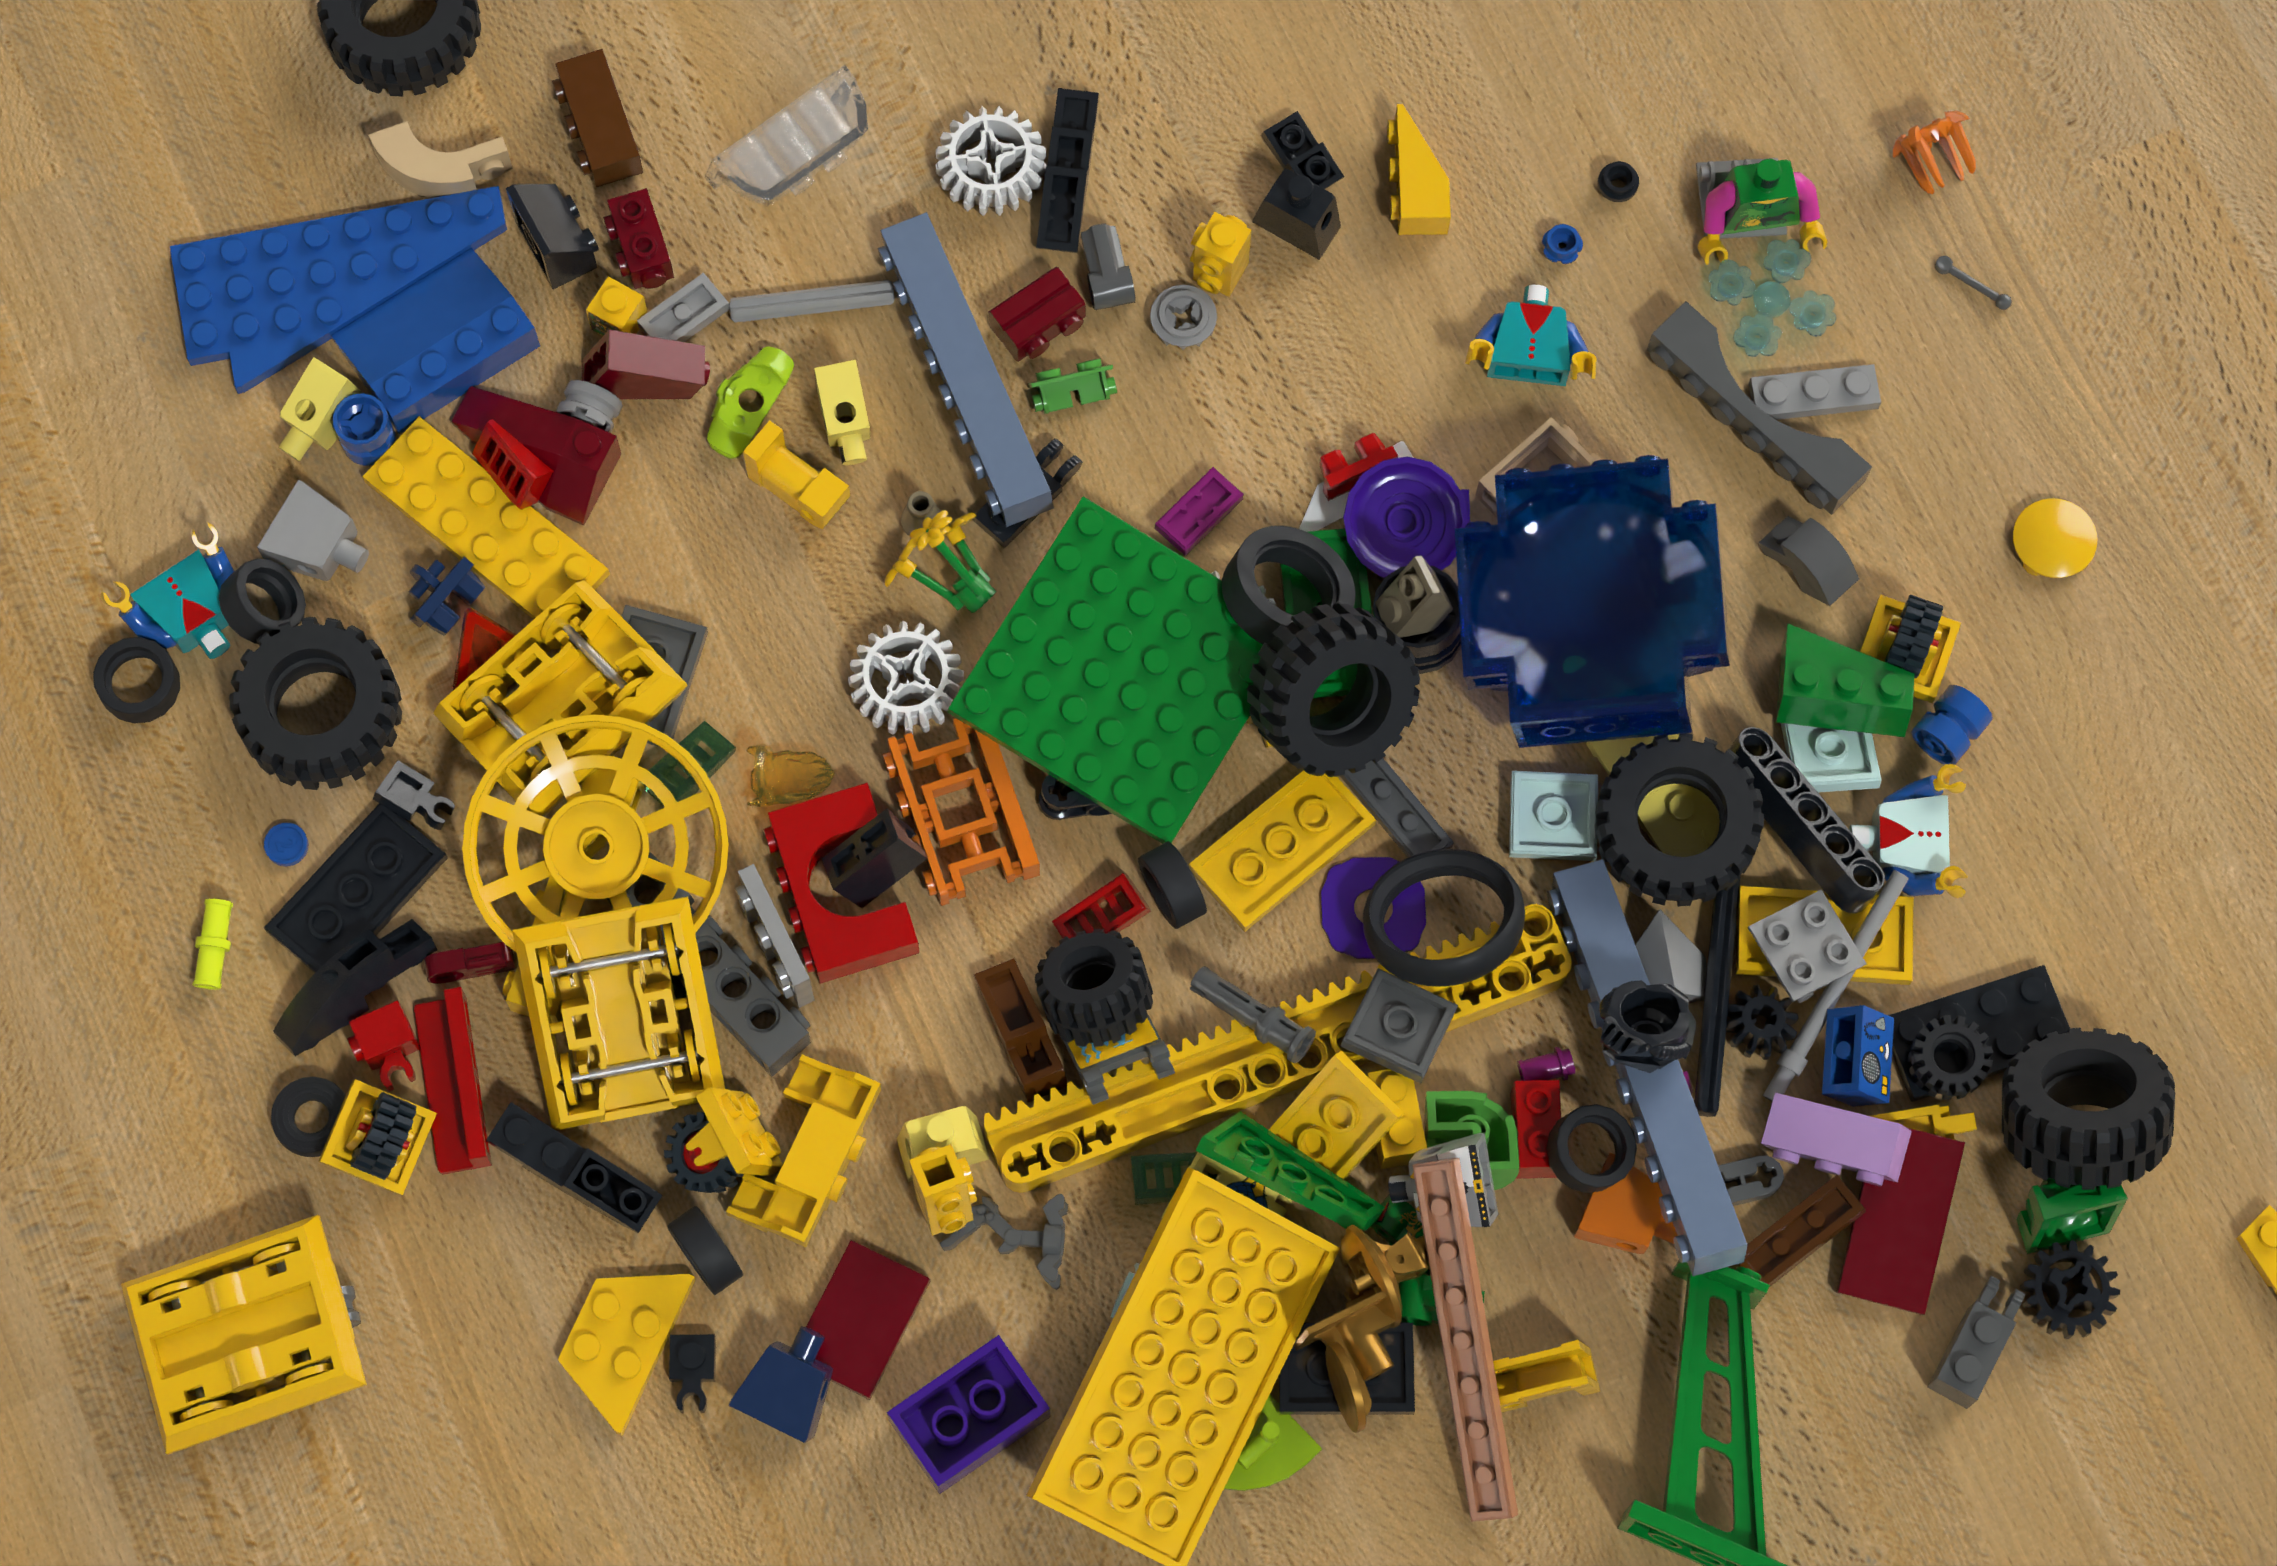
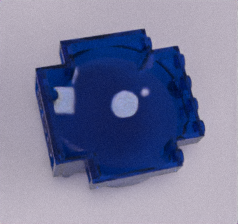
M1646 455L1636 458L1635 462L1617 463L1614 460L1606 459L1595 461L1591 466L1576 468L1570 464H1556L1550 466L1548 470L1531 472L1526 468L1510 469L1504 475H1495L1498 524L1491 525V523L1486 521H1474L1467 523L1465 528H1455L1463 677L1468 690L1490 688L1492 691L1508 692L1510 725L1519 748L1693 733L1689 677L1713 671L1715 667L1730 666L1727 636V603L1723 584L1719 519L1716 503L1708 504L1703 500H1691L1684 502L1681 505L1682 507H1674L1672 475L1668 458L1660 459L1658 456Z

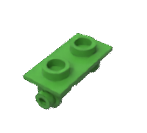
M1101 358L1077 363L1078 372L1061 375L1060 368L1035 373L1037 381L1027 383L1030 388L1038 387L1039 394L1032 396L1035 412L1043 410L1044 414H1048L1049 412L1073 407L1070 391L1074 390L1078 391L1081 405L1100 400H1109L1110 395L1117 393L1114 377L1106 378L1105 371L1113 369V365L1102 366Z

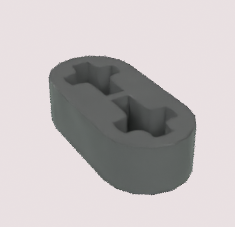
M1756 1156L1718 1165L1724 1183L1737 1181L1738 1186L1727 1190L1733 1206L1765 1199L1774 1195L1784 1179L1780 1163L1769 1156ZM1757 1167H1762L1764 1173H1772L1773 1178L1770 1179L1768 1186L1763 1188L1760 1181L1746 1183L1745 1181L1746 1178L1755 1175Z

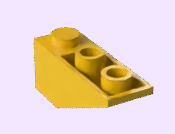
M1397 104L1395 119L1387 121L1388 145L1395 144V157H1389L1388 176L1389 182H1396L1397 195H1390V220H1398V235H1448L1451 219L1449 178L1404 105Z

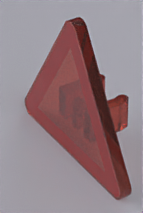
M474 608L466 609L463 617L453 690L517 634Z

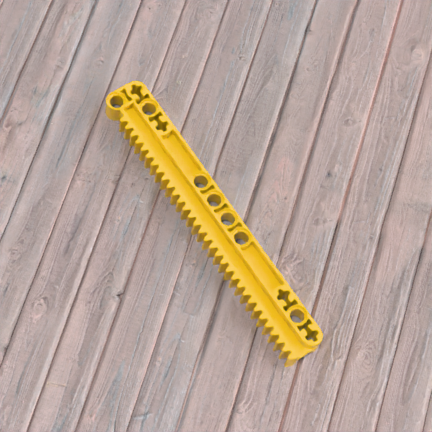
M1539 904L1525 906V922L1531 920L1538 922L1543 927L1544 933L1540 936H1531L1523 929L1519 943L1512 954L1500 966L1483 977L1453 986L1435 987L1409 982L1458 1005L1446 1032L1554 992L1563 986L1571 970L1572 960L1554 916L1549 909ZM1495 921L1491 922L1487 935L1479 927L1475 928L1471 941L1461 933L1458 935L1455 947L1445 939L1441 943L1439 954L1431 946H1427L1423 959H1451L1474 952L1485 945L1496 934L1500 926ZM1415 952L1410 953V955L1420 958ZM1544 961H1547L1550 966L1558 965L1556 974L1553 975L1550 969L1540 971ZM1381 964L1377 966V969L1379 968L1387 973H1390ZM1366 970L1361 971L1359 984L1350 976L1345 977L1343 990H1340L1333 982L1329 983L1327 996H1324L1317 988L1313 989L1309 1003L1301 994L1297 995L1293 1009L1285 1001L1280 1002L1279 1007L1285 1011L1287 1018L1303 1028L1309 1026L1316 1031L1315 1039L1308 1050L1319 1058L1320 1063L1314 1068H1304L1298 1062L1292 1063L1287 1059V1053L1270 1042L1263 1044L1258 1041L1254 1030L1247 1025L1243 1027L1234 1019L1231 1020L1230 1033H1226L1219 1025L1215 1026L1214 1039L1212 1040L1202 1031L1198 1033L1196 1046L1187 1038L1182 1039L1180 1052H1177L1171 1044H1168L1169 1060L1175 1071L1172 1075L1158 1079L1150 1060L1148 1064H1144L1141 1060L1133 1062L1132 1070L1130 1071L1124 1066L1116 1069V1076L1114 1077L1108 1072L1102 1074L1104 1079L1103 1085L1109 1099L1092 1105L1084 1084L1082 1089H1078L1070 1081L1067 1082V1094L1064 1096L1054 1087L1050 1089V1101L1048 1102L1039 1094L1034 1095V1107L1029 1108L1022 1100L1017 1101L1016 1114H1012L1005 1106L1001 1107V1119L998 1121L989 1112L985 1113V1137L990 1144L1004 1184L1014 1192H1029L1307 1086L1330 1059L1342 1051L1337 1045V1040L1346 1035L1373 977ZM1536 973V976H1535L1534 981H1533V983H1532V977H1531V975ZM1503 975H1512L1519 980L1521 988L1516 991H1508L1500 985L1499 978ZM1488 983L1489 991L1484 992L1486 984ZM1467 991L1471 997L1479 995L1476 1005H1472L1469 1000L1462 1001L1463 992ZM1342 1051L1356 1066L1371 1061L1354 1052L1347 1053ZM1267 1066L1276 1070L1279 1078L1274 1083L1265 1084L1257 1079L1255 1072L1261 1067ZM1222 1082H1229L1236 1086L1238 1094L1234 1098L1226 1100L1217 1096L1214 1088ZM1103 1130L1106 1135H1111L1110 1144L1103 1145L1101 1140H1096V1131ZM1080 1136H1083L1084 1145L1087 1144V1154L1085 1155L1082 1154L1081 1141L1078 1138ZM1065 1144L1070 1146L1075 1154L1067 1162H1058L1050 1155L1052 1148L1056 1145ZM1038 1152H1042L1043 1164L1046 1170H1041V1164L1037 1162ZM1016 1161H1021L1024 1167L1029 1166L1027 1176L1021 1177L1018 1171H1014V1163Z

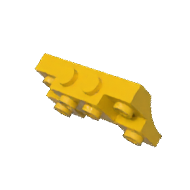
M802 1054L799 1059V1065L788 1087L785 1088L783 1095L785 1098L810 1109L775 1180L776 1185L753 1175L744 1174L742 1177L743 1181L731 1205L726 1210L727 1216L765 1233L770 1231L803 1247H807L823 1211L827 1210L831 1200L837 1203L846 1188L848 1178L843 1175L849 1162L857 1163L864 1150L867 1139L862 1137L864 1133L863 1127L881 1091V1083L857 1072L836 1068Z

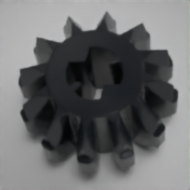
M1758 984L1753 985L1750 990V996L1740 990L1734 997L1736 1004L1728 1005L1727 1016L1731 1019L1727 1021L1726 1032L1737 1033L1731 1039L1730 1045L1731 1047H1737L1742 1042L1746 1044L1747 1047L1744 1050L1745 1057L1750 1058L1756 1048L1759 1049L1763 1060L1770 1058L1772 1049L1782 1054L1787 1049L1785 1040H1794L1797 1035V1031L1790 1025L1797 1022L1799 1019L1798 1014L1795 1012H1785L1792 1003L1790 997L1783 998L1779 1002L1774 999L1778 991L1776 987H1771L1766 996H1763L1760 986ZM1758 1015L1767 1019L1764 1029H1759L1755 1026Z

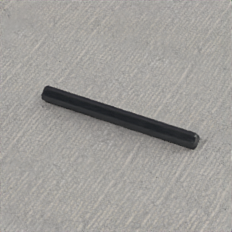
M1740 876L1736 884L1729 890L1719 891L1713 903L1694 1099L1699 1116L1715 1117L1719 1110Z

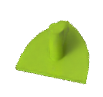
M1269 1395L1224 1489L1252 1490L1265 1488L1286 1480L1306 1466L1322 1448L1290 1415H1279V1403Z

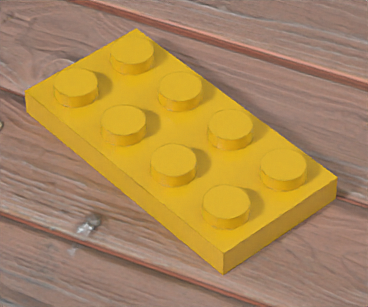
M1303 770L1190 862L1189 868L1242 930L1246 932L1375 825L1376 819L1338 777H1328L1325 773L1322 776H1315Z
M1740 886L1737 910L1736 974L1777 977L1748 927L1817 891ZM1823 891L1853 940L1879 895H1875L1862 912L1854 914L1841 910ZM1898 897L1863 957L1867 964L1857 969L1850 981L1900 985L1911 984L1913 981L1914 897Z

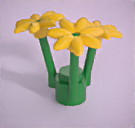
M942 510L933 519L926 517L922 523L923 528L910 532L909 537L911 539L901 552L899 560L893 564L892 569L886 575L884 583L888 587L897 573H900L907 579L911 576L948 600L957 611L965 606L971 613H974L996 593V590L988 583L991 578L980 567L964 540L967 537L961 527L971 522L976 517V514L968 513L960 518H956L952 522L953 519L947 516L948 512ZM945 536H947L952 546L956 545L970 569L967 570L944 543ZM929 544L931 548L936 547L960 576L951 585L956 590L955 593L916 569L917 564L908 559L913 548L917 546L918 550L921 551Z

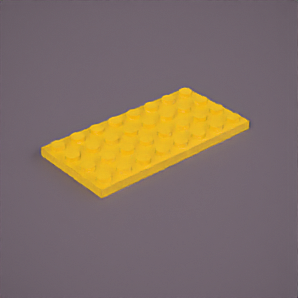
M1187 1167L1026 1496L1164 1566H1187L1340 1248L1205 1174Z

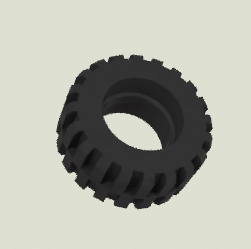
M320 0L317 3L318 17L321 22L320 26L333 60L339 69L345 70L350 80L356 84H361L364 81L366 89L377 94L381 93L382 89H388L390 96L402 97L404 91L413 90L414 95L426 93L425 87L435 84L439 88L448 83V74L452 72L458 75L466 66L463 57L470 58L473 56L477 47L475 38L479 37L481 32L480 10L477 0H434L437 3V7L431 19L419 30L400 37L377 35L362 26L368 10L378 0Z
M1337 603L1331 608L1328 604L1312 607V613L1310 614L1302 611L1291 617L1293 622L1286 627L1280 625L1273 632L1275 637L1269 644L1264 642L1258 652V655L1261 657L1259 663H1253L1249 676L1253 681V685H1249L1247 688V702L1252 705L1249 710L1252 722L1258 727V732L1285 759L1296 768L1303 769L1308 774L1322 776L1325 773L1328 777H1338L1345 775V770L1356 773L1366 769V763L1371 760L1377 763L1386 756L1384 751L1391 744L1395 747L1402 739L1401 731L1405 726L1409 728L1414 718L1411 710L1413 706L1418 705L1420 690L1415 687V685L1420 683L1419 669L1414 665L1415 657L1410 648L1403 643L1402 639L1371 613L1360 607L1353 608L1350 604ZM1357 664L1354 684L1343 701L1326 713L1310 717L1311 702L1321 683L1336 670L1347 665Z
M316 617L302 618V625L293 627L291 622L288 621L278 625L281 632L272 637L265 632L256 639L260 647L255 652L247 649L241 657L240 661L244 666V670L234 671L231 684L235 692L229 695V707L234 714L233 724L251 757L256 759L260 768L269 775L276 774L280 782L293 786L296 784V781H300L304 789L318 790L319 782H327L329 788L332 789L343 786L341 779L352 775L356 781L365 776L366 773L363 767L370 762L377 766L385 758L381 750L383 746H393L397 738L394 725L401 724L402 710L399 702L402 700L400 688L381 648L373 639L367 640L362 630L353 625L349 626L346 630L341 620L327 618L325 625H319ZM329 672L344 676L351 681L356 692L353 707L348 716L335 728L317 735H299L287 731L280 724L277 716L279 703L287 689L297 680L313 673Z
M1680 733L1678 739L1672 740L1668 739L1667 734L1655 736L1651 744L1645 745L1643 742H1640L1631 748L1630 754L1627 757L1621 756L1612 766L1610 775L1603 782L1595 811V838L1599 840L1600 844L1598 851L1603 861L1609 862L1612 867L1610 873L1618 882L1622 880L1630 885L1629 891L1638 897H1641L1642 893L1653 897L1652 903L1664 906L1666 900L1677 901L1678 907L1691 906L1692 900L1701 899L1704 903L1714 899L1719 891L1729 890L1736 884L1738 877L1742 873L1744 874L1751 864L1761 840L1760 835L1764 826V814L1761 813L1763 799L1760 789H1755L1753 786L1755 777L1748 767L1742 769L1737 764L1739 756L1730 749L1725 753L1716 748L1717 741L1705 737L1704 743L1693 741V734ZM1683 784L1694 787L1708 796L1716 806L1720 819L1718 835L1710 847L1702 853L1688 857L1671 856L1652 847L1644 839L1638 826L1639 806L1650 791L1663 785Z
M2070 1028L2067 1033L2058 1034L2055 1031L2046 1034L2040 1042L2036 1039L2033 1040L2008 1063V1068L2005 1070L2002 1079V1133L2004 1134V1143L2007 1149L2014 1155V1158L2025 1169L2032 1168V1173L2045 1181L2048 1178L2054 1179L2057 1185L2067 1188L2070 1187V1184L2080 1185L2082 1190H2095V1186L2106 1185L2107 1189L2119 1187L2124 1180H2128L2131 1183L2143 1177L2145 1170L2148 1172L2152 1171L2162 1162V1158L2169 1152L2172 1145L2175 1111V1082L2173 1075L2169 1072L2168 1066L2158 1054L2153 1055L2150 1047L2141 1041L2134 1043L2130 1036L2119 1032L2116 1035L2108 1034L2106 1029L2093 1028V1031H2081V1028ZM2094 1105L2107 1108V1110L2080 1111L2068 1107Z

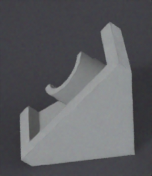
M1660 909L1635 945L1650 985L1670 984L1688 996L1689 1003L1704 1001L1707 975L1705 955Z

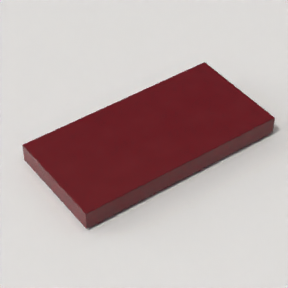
M1908 1128L1912 1132L1898 1183L1884 1179L1882 1186L1862 1182L1858 1201L1863 1205L1866 1212L1852 1223L1836 1293L1925 1315L1965 1142Z

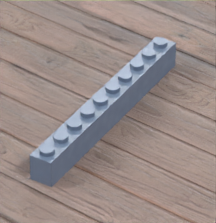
M1602 859L1554 872L1552 890L1547 891V898L1552 914L1554 916L1560 915L1564 925L1560 929L1561 935L1569 953L1574 952L1578 964L1574 965V971L1578 986L1581 991L1587 989L1592 1002L1588 1003V1010L1594 1028L1601 1027L1603 1030L1604 1020L1600 1017L1599 1006L1605 995L1610 993L1614 987H1619L1630 981L1642 980L1646 985H1650ZM1604 1054L1608 1066L1615 1065L1620 1079H1616V1087L1622 1104H1629L1634 1117L1630 1118V1124L1636 1143H1644L1648 1157H1645L1644 1160L1648 1177L1651 1183L1658 1182L1663 1196L1659 1197L1663 1218L1666 1223L1673 1222L1678 1235L1674 1237V1246L1679 1261L1681 1263H1688L1692 1276L1743 1263L1748 1244L1679 1060H1674L1661 1069L1658 1068L1652 1073H1647L1615 1062Z

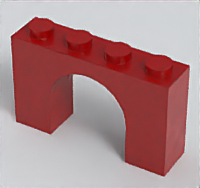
M868 782L768 812L771 826L763 829L770 853L779 851L783 866L775 868L782 892L791 891L796 905L788 908L795 933L804 931L808 946L800 949L807 972L816 971L820 984L920 953L918 939L906 902L860 916H841L822 907L810 890L811 876L817 863L827 853L835 849L878 815Z

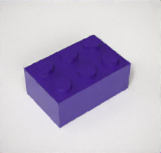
M999 1335L887 1412L889 1422L939 1494L1051 1417L1050 1407Z

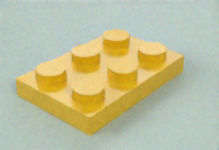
M1340 1051L1330 1059L1269 1130L1345 1180L1402 1117L1404 1112Z

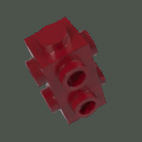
M647 188L608 199L610 215L603 217L610 241L618 239L622 249L621 252L615 253L622 277L630 275L634 289L642 287L646 289L657 288L665 284L667 280L674 278L671 260Z

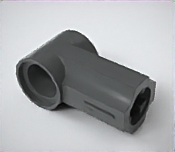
M1105 223L1098 224L1081 232V241L1089 271L1087 273V281L1093 309L1100 310L1135 303L1132 275L1129 266L1124 264L1116 226H1109Z

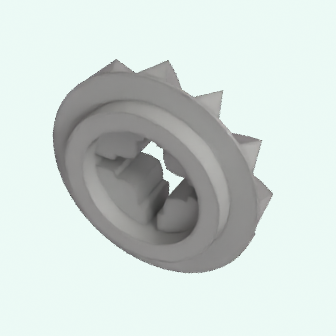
M1176 285L1164 290L1157 296L1151 308L1150 319L1154 334H1157L1166 346L1171 344L1179 346L1184 350L1186 347L1193 345L1200 347L1205 339L1212 336L1217 321V311L1213 300L1203 290L1190 285ZM1192 306L1190 320L1193 323L1185 322L1178 329H1175L1176 316L1172 313L1176 312L1182 315Z

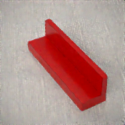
M462 987L445 989V999L417 1004L414 1007L429 1110L437 1113L431 1127L437 1167L442 1175L492 1166L489 1143L486 1142L488 1135L468 1002Z

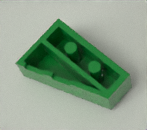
M1787 624L1780 657L1776 722L1905 737L1913 711L1915 674Z

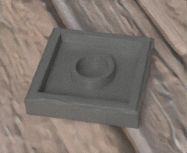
M1378 968L1342 1041L1341 1047L1421 1084L1458 1005Z

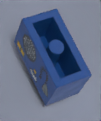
M1865 1005L1827 1009L1822 1095L1852 1107L1889 1103L1894 1030L1893 1017Z

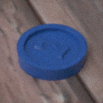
M281 823L274 826L268 831L264 840V849L269 859L273 863L285 867L299 863L306 856L309 847L305 832L293 823Z

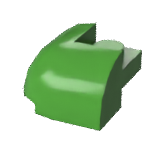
M1426 1091L1424 1124L1427 1148L1477 1133H1485L1494 1190L1504 1188L1512 1183L1519 1174L1517 1128L1513 1115L1509 1116L1502 1106L1488 1099L1486 1093L1474 1091Z

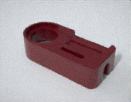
M504 942L467 949H452L437 952L424 958L427 981L434 984L449 983L516 969L513 950Z

